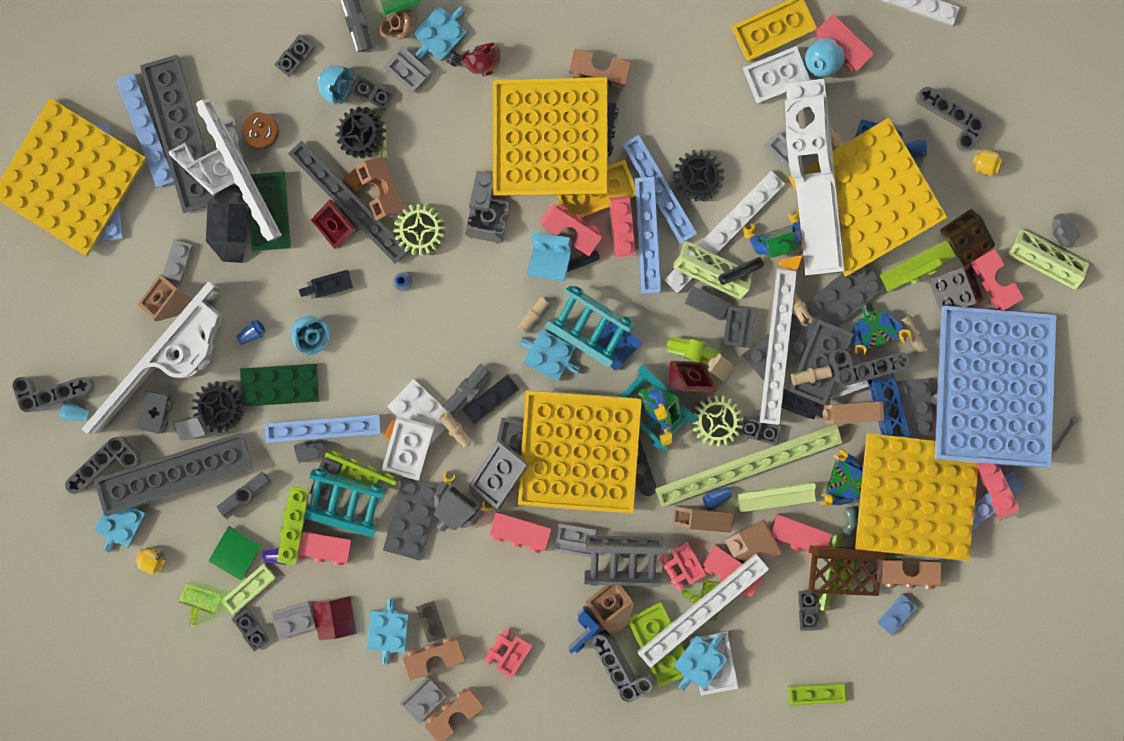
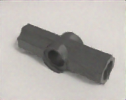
M341 0L346 14L345 20L349 32L352 34L357 53L372 49L373 46L367 29V20L364 12L361 10L359 0Z
M480 363L471 375L461 382L455 389L456 392L442 407L452 416L456 417L468 402L470 403L480 392V388L493 374Z
M261 471L216 507L227 520L273 483ZM242 490H246L249 493L248 500L241 499L240 493Z

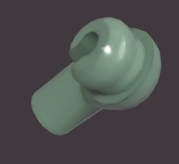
M846 507L844 515L847 516L848 523L842 531L851 536L858 525V512L855 508Z

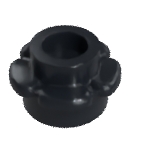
M450 50L448 55H445L448 64L454 67L462 65L463 59L458 53Z

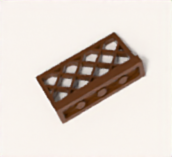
M809 546V553H812L809 593L879 596L882 560L886 559L887 552L855 549V547ZM818 559H823L826 562V565L821 570L817 567ZM837 560H841L844 565L836 571L832 565ZM854 561H858L861 566L853 572L850 565ZM872 561L876 562L875 570L872 573H870V571L867 569V566ZM830 568L834 575L827 581L823 573ZM847 569L851 576L844 581L840 574ZM864 569L868 577L861 582L857 575ZM821 577L825 584L821 588L815 589V581ZM838 578L842 585L834 590L830 584ZM855 579L859 585L854 590H851L848 584ZM870 580L874 583L873 591H868L865 588V585Z

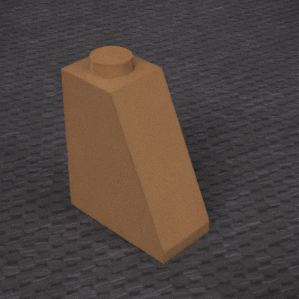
M883 401L824 405L823 418L825 424L884 421Z
M674 506L672 525L693 530L731 533L733 514L723 511Z

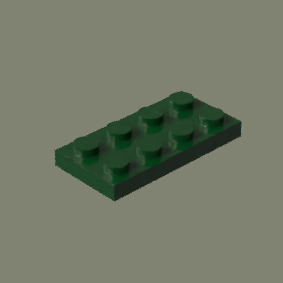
M286 173L250 174L282 235L267 241L262 235L261 228L253 218L252 210L249 207L252 251L291 249Z
M317 364L240 368L242 404H244V407L320 402Z

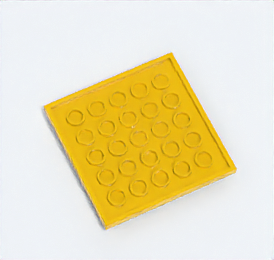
M607 77L493 80V196L608 194Z
M49 98L0 179V202L81 254L88 256L147 158L59 102Z
M890 118L885 119L832 151L845 268L843 273L845 277L947 219L945 212ZM819 159L804 168L805 174L821 172ZM791 175L788 178L797 192L795 180Z
M526 390L521 457L530 464L520 478L518 505L633 513L642 399Z
M867 433L855 549L969 561L978 476L977 464L979 463L936 460V441Z

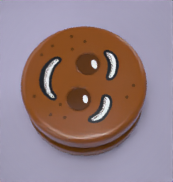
M257 112L249 115L243 122L242 135L245 141L252 147L266 149L277 141L279 127L270 115Z

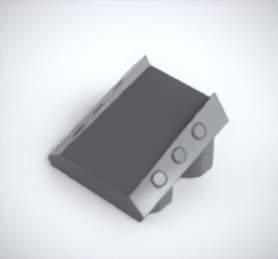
M491 198L488 212L470 208L465 235L470 239L476 238L495 242L496 244L503 242L510 202Z

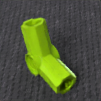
M672 336L668 339L666 345L667 352L708 365L713 356L721 355V352L707 347L705 343L694 339L686 340Z

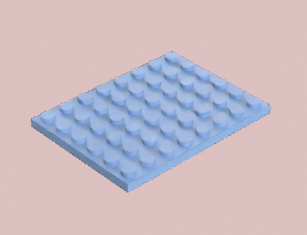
M953 306L941 307L935 444L936 460L1051 468L1056 315Z

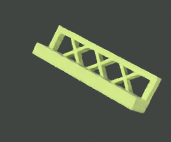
M1022 228L1018 232L1015 243L1008 252V255L1074 290L1085 279L1089 263ZM1022 237L1028 239L1030 243L1022 240ZM1040 246L1045 248L1047 252L1041 250ZM1056 255L1061 256L1064 259V261L1058 259ZM1074 264L1080 266L1082 270L1075 268Z
M688 241L683 243L681 255L674 262L673 268L738 299H741L749 291L753 272L745 275V281L738 278L728 284L721 285L718 277L724 271L720 266L727 267L729 271L738 267V265ZM687 249L693 251L696 256L692 257L686 254ZM704 258L710 259L713 265L707 264Z
M810 482L737 493L739 512L816 502L815 483Z

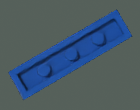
M885 365L878 366V369H884ZM894 373L889 374L886 382L879 377L869 379L868 384L872 400L883 401L884 421H878L881 435L894 436L893 428L898 424L902 427L904 435L898 437L910 438ZM886 387L893 390L894 395L891 400L884 397L883 392ZM891 405L898 409V415L895 419L890 417L888 413Z

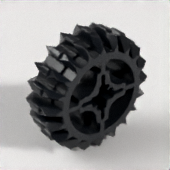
M358 106L356 110L351 108L350 114L345 112V119H339L341 126L337 125L336 128L340 131L335 135L340 137V139L336 142L342 144L340 148L346 151L347 155H352L353 158L360 157L364 159L366 155L371 157L372 151L377 153V146L383 147V144L380 142L385 140L386 137L382 136V133L387 131L382 128L385 122L380 121L382 117L379 114L376 115L375 110ZM367 118L371 122V124L364 125V123L361 122L360 119ZM358 140V143H361L362 147L356 148L355 146H353L351 141Z
M692 150V157L685 153L687 160H684L682 157L679 158L682 165L675 164L674 167L679 169V171H673V175L678 176V178L673 179V182L680 183L675 187L676 190L681 187L684 189L680 193L681 196L687 192L689 193L687 199L689 200L691 195H694V201L697 202L698 196H701V200L705 201L706 194L711 199L713 197L711 191L715 194L718 193L715 186L721 188L723 185L718 180L722 181L725 177L719 176L720 173L724 172V169L718 170L717 167L722 163H714L717 159L716 156L709 159L708 157L711 154L709 151L706 156H703V150L699 151V155H696V151ZM700 160L706 162V164L701 168H696L690 162ZM710 167L714 172L713 184L706 177V172ZM684 168L691 174V180L687 185L683 180ZM705 169L702 175L703 179L699 178L692 183L695 179L694 172L699 173ZM700 183L708 189L695 191L691 188L695 184Z
M215 381L214 387L209 382L207 383L208 389L205 386L201 387L203 394L196 392V395L200 398L193 399L194 403H198V406L192 407V410L198 409V413L193 414V416L201 415L207 428L210 425V432H214L216 427L217 432L221 433L222 426L225 431H229L228 424L234 428L236 425L233 420L236 422L241 421L237 414H244L243 411H238L239 408L244 407V404H238V401H241L243 397L236 398L239 390L232 392L234 386L230 385L226 388L227 382H223L221 387L219 381ZM219 391L214 401L205 400L210 393ZM225 393L231 398L233 408L226 405ZM219 401L220 406L226 409L218 410L219 412H217V408L212 405L218 404ZM204 406L211 410L212 420L206 416ZM223 412L231 413V416L226 421L217 423L218 418H220Z

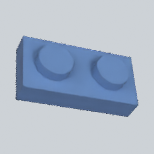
M901 594L877 623L890 635H893L915 611L917 606Z

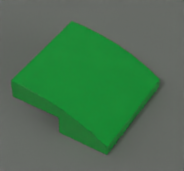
M380 0L385 16L422 3L421 0Z
M228 526L208 562L242 580L262 545Z

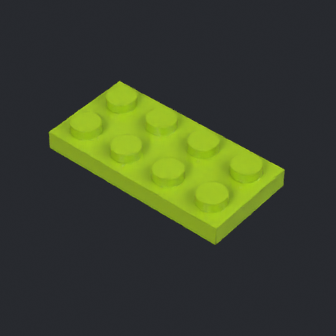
M660 601L631 615L628 623L640 648H642L668 627L671 621ZM681 643L650 668L660 688L684 677L682 672L674 667L685 652Z

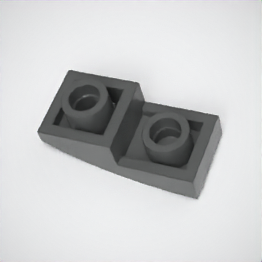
M300 34L274 65L290 77L316 46Z
M357 75L349 93L383 110H386L394 94Z
M695 286L691 287L685 301L686 305L721 321L730 304Z
M201 415L173 422L180 440L196 438L209 432Z
M747 417L743 418V428L740 429V436L775 446L778 444L782 427L768 423H759L758 420Z
M798 591L800 631L820 630L818 593Z
M248 607L232 617V621L241 631L243 638L253 651H256L270 641Z

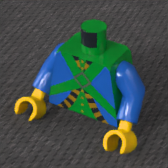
M796 209L797 213L795 215H791L790 211H788L792 225L758 236L755 235L754 224H750L751 229H746L743 226L744 236L749 238L757 254L774 258L798 250L797 244L802 242L798 209Z
M872 302L861 306L864 317L857 319V323L853 325L852 329L853 337L851 341L855 349V358H858V352H862L864 357H866V349L898 339L899 337L903 344L905 343L903 338L905 336L912 340L910 331L906 330L901 322L892 314L885 313V311L875 313Z
M653 386L649 391L644 388L641 389L637 398L642 399L645 412L661 424L662 432L665 433L660 435L662 445L671 444L672 434L670 431L682 418L678 397L658 386Z
M839 447L837 449L840 450V455L833 456L836 460L825 494H821V496H825V501L823 503L820 502L821 505L840 506L848 504L854 499H858L861 492L863 466L854 456Z

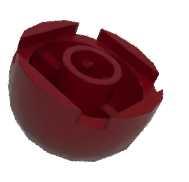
M494 42L474 47L475 50L471 53L469 50L462 53L461 56L466 68L474 74H482V77L493 74V70L498 67L501 60L498 43L494 44Z

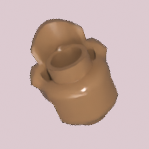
M403 9L390 14L386 21H383L381 24L380 35L385 38L395 37L397 40L408 38L418 27L416 13L410 9Z

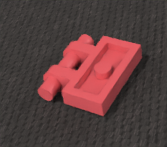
M688 542L671 550L674 556L671 560L667 558L666 554L659 557L663 570L667 571L671 578V584L675 585L678 591L684 588L681 581L685 578L689 584H692L706 576ZM677 563L683 572L677 575L673 568V565Z
M505 628L502 634L497 636V641L493 648L488 650V656L484 661L491 665L493 660L496 659L499 661L496 669L512 679L532 648V645L517 635L513 641H510L508 637L511 631ZM503 645H506L508 649L502 656L499 654V651Z

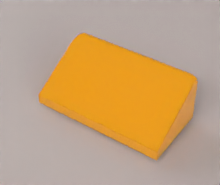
M802 255L779 260L776 262V266L790 271L797 270Z

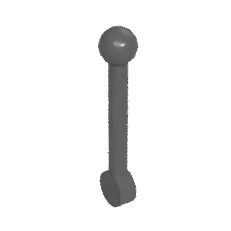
M1071 417L1070 424L1052 447L1054 451H1057L1073 424L1078 422L1077 417Z

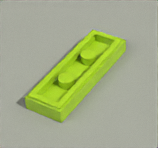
M846 683L788 686L789 706L847 703Z

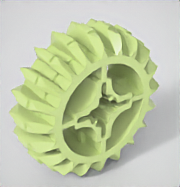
M420 204L416 205L417 210H414V207L410 205L409 209L411 212L408 213L404 209L403 213L406 215L404 217L400 214L397 216L402 221L401 223L398 221L394 223L400 226V229H394L395 233H400L395 239L403 240L399 246L401 247L406 244V252L413 248V255L419 250V255L422 256L423 249H426L427 254H430L429 247L432 246L434 250H437V247L434 245L435 242L440 245L442 244L438 237L445 238V234L440 233V230L444 231L446 227L439 225L444 223V219L437 220L441 214L438 212L433 215L434 207L427 211V204L424 205L423 210ZM422 214L432 218L435 226L425 225ZM416 215L415 224L405 227L408 219ZM419 220L422 228L425 227L427 229L422 231L420 235L414 231L418 228ZM435 232L432 240L424 244V236L427 233ZM405 233L415 234L418 245L410 243Z
M714 395V401H711V398L708 396L706 397L707 404L703 400L700 401V404L703 406L702 408L695 406L699 413H693L698 418L693 424H697L698 427L693 428V431L700 430L697 438L705 436L702 440L703 443L710 439V446H713L714 441H716L717 447H720L722 440L725 445H728L727 438L734 441L735 439L732 434L740 435L738 431H735L736 427L739 429L743 428L742 425L737 424V421H743V418H737V415L741 414L742 411L738 410L735 412L734 409L738 405L735 403L730 406L732 402L730 398L725 403V396H721L720 401H718L717 395ZM713 405L723 406L717 414H711L706 411L707 408ZM727 410L732 414V426L724 420ZM709 415L716 418L720 416L725 426L719 424L714 426V421H712ZM702 416H705L710 421L707 432L702 427ZM717 428H724L729 431L720 437L711 436Z

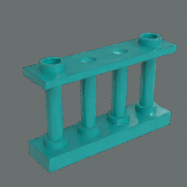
M571 285L564 290V293L570 297L559 318L554 317L549 320L545 328L610 368L619 358L614 355V350L625 331H632L636 325L632 323L630 318L620 316L583 293V289ZM577 300L586 307L575 328H571L566 325L565 321ZM592 311H595L602 318L591 338H587L582 335L581 331ZM608 321H611L618 328L608 347L603 348L598 345L597 341Z
M642 364L637 369L639 372L638 378L619 397H630L643 382L646 383L647 381L653 386H658L669 393L671 392ZM680 400L679 405L682 418L671 429L672 435L684 423L689 421L693 424L698 419ZM641 401V412H642V411L644 410L643 401ZM653 418L645 425L640 422V427L654 440L652 444L659 451L661 449L666 451L668 448L662 445L660 437L657 438L650 431L658 422Z
M321 468L313 469L309 478L314 479L315 483L310 503L307 504L305 519L374 537L378 524L372 521L378 498L383 499L387 489L378 484L370 485L327 473L326 470ZM323 482L334 485L328 509H322L317 506ZM341 487L352 490L346 514H340L336 511ZM359 493L371 495L367 513L363 520L354 516Z

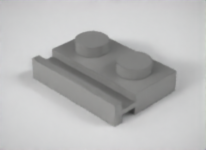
M401 47L384 66L390 74L412 93L431 74V71L404 47Z
M558 523L554 551L591 557V552H586V535H596V529Z
M309 601L271 612L278 639L316 629Z
M427 676L400 704L420 723L447 695Z

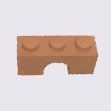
M574 49L569 74H572L573 78L607 77L610 87L620 89L621 86L625 87L631 62L612 58L610 66L606 70L601 71L595 69L592 65L593 53Z
M383 156L364 161L355 167L361 184H373L378 190V198L369 203L376 221L393 216L404 210Z
M900 559L882 560L880 582L885 584V587H896V584H904L905 588H916V585H923V588L935 589V586H940L941 562L919 560L918 570L912 575H906L902 568L903 561Z
M451 636L443 639L441 644L435 645V643L425 645L424 650L417 651V649L406 652L403 661L410 681L429 674L427 661L433 656L442 658L446 668L465 662L466 659L459 638L454 639Z
M463 688L456 694L457 699L452 703L449 700L441 707L442 711L436 715L434 712L426 719L425 728L436 741H445L455 732V728L451 725L449 719L453 713H463L470 720L484 708V703L471 688L467 690Z

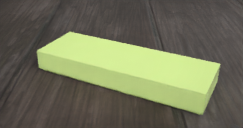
M264 563L222 599L221 602L232 615H235L273 582L277 576Z

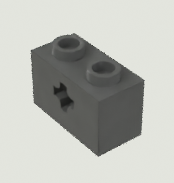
M145 391L137 429L158 434L163 433V430L166 431L168 426L167 412L171 411L173 401L170 400L171 396ZM157 408V411L160 412V414L158 416H155V414L152 413V410H156Z

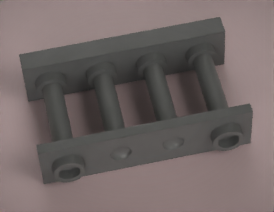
M586 535V552H591V571L585 570L584 584L592 586L661 587V573L656 572L657 554L663 555V537ZM599 553H611L610 571H598ZM618 553L630 554L629 572L617 571ZM638 554H649L648 572H637Z

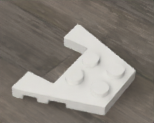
M232 118L224 122V125L243 160L238 144V134H236L235 120ZM185 143L168 152L173 159L212 195L235 183L234 176L231 170L227 168L225 159L218 149L197 160H194Z

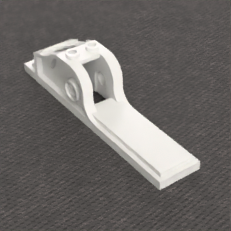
M825 79L786 84L787 100H785L786 139L790 171L797 189L805 275L843 272L845 268ZM805 107H810L815 114V119L805 129H801L798 124V113L803 111ZM818 154L821 172L805 174L801 156Z
M206 283L84 425L82 430L85 433H100L156 367L167 375L176 378L194 376L201 369L205 370L211 363L209 359L212 357L215 348V337L224 317L208 303L209 301H214L219 295L217 291L220 288L215 283ZM177 350L180 353L178 359L175 358V352Z

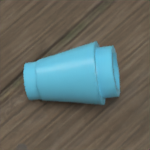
M68 401V403H62L59 417H62L63 420L86 422L89 411Z

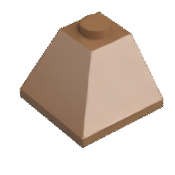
M160 274L137 305L157 322L179 316L193 299Z
M764 519L733 533L724 540L732 556L742 563H745L754 554H757L763 562L782 554Z
M605 585L586 601L591 611L612 637L628 625L634 602L621 585Z

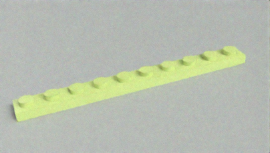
M835 424L658 487L655 490L661 507L670 505L841 444L840 433Z

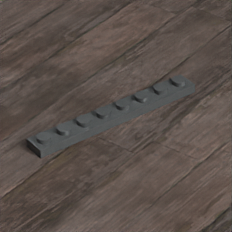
M302 140L288 153L394 264L407 253L405 251L406 247L404 245L399 246L400 241L395 239V236L380 220H375L373 213Z

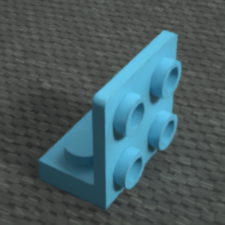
M532 232L531 241L534 248L527 272L528 276L564 282L573 249L570 238Z

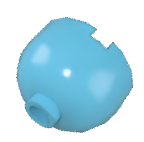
M827 37L819 38L813 42L805 55V62L809 71L815 76L822 78L830 77L837 73L845 61L843 48L839 47L834 39Z
M333 65L326 68L318 76L319 93L326 101L335 105L345 102L350 94V81L354 82L351 69Z
M304 316L293 324L291 340L300 352L306 355L317 354L326 347L327 340H330V329L317 316Z

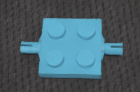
M438 6L413 33L422 44V47L415 55L418 56L421 53L418 57L421 60L427 52H430L439 60H442L467 33L457 21L465 11L459 7L451 15Z
M541 330L538 338L533 342L522 337L519 343L529 349L524 364L557 382L566 369L575 374L580 369V367L570 362L571 355L576 347L544 330Z
M137 507L107 517L103 513L94 529L107 538L102 549L110 553L114 543H119L129 548L147 513Z
M391 598L387 599V610L370 611L367 649L383 652L381 664H389L390 653L406 652L409 614L395 611L396 599Z
M717 634L711 643L704 641L697 635L674 665L684 676V679L678 685L679 688L682 687L683 691H685L690 682L699 685L705 690L728 658L722 655L717 648L723 640L720 635Z

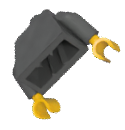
M449 471L444 473V481L440 482L434 493V507L436 509L434 515L440 519L436 527L443 532L448 527L457 530L459 527L473 526L485 515V511L493 508L492 505L488 509L485 508L486 500L482 501L481 508H479L480 504L454 484L451 483L449 485L450 482L455 480V474L452 479L446 478Z

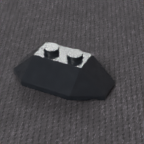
M228 186L207 203L205 241L222 262H243L247 236L248 204L244 201L243 193L238 186Z

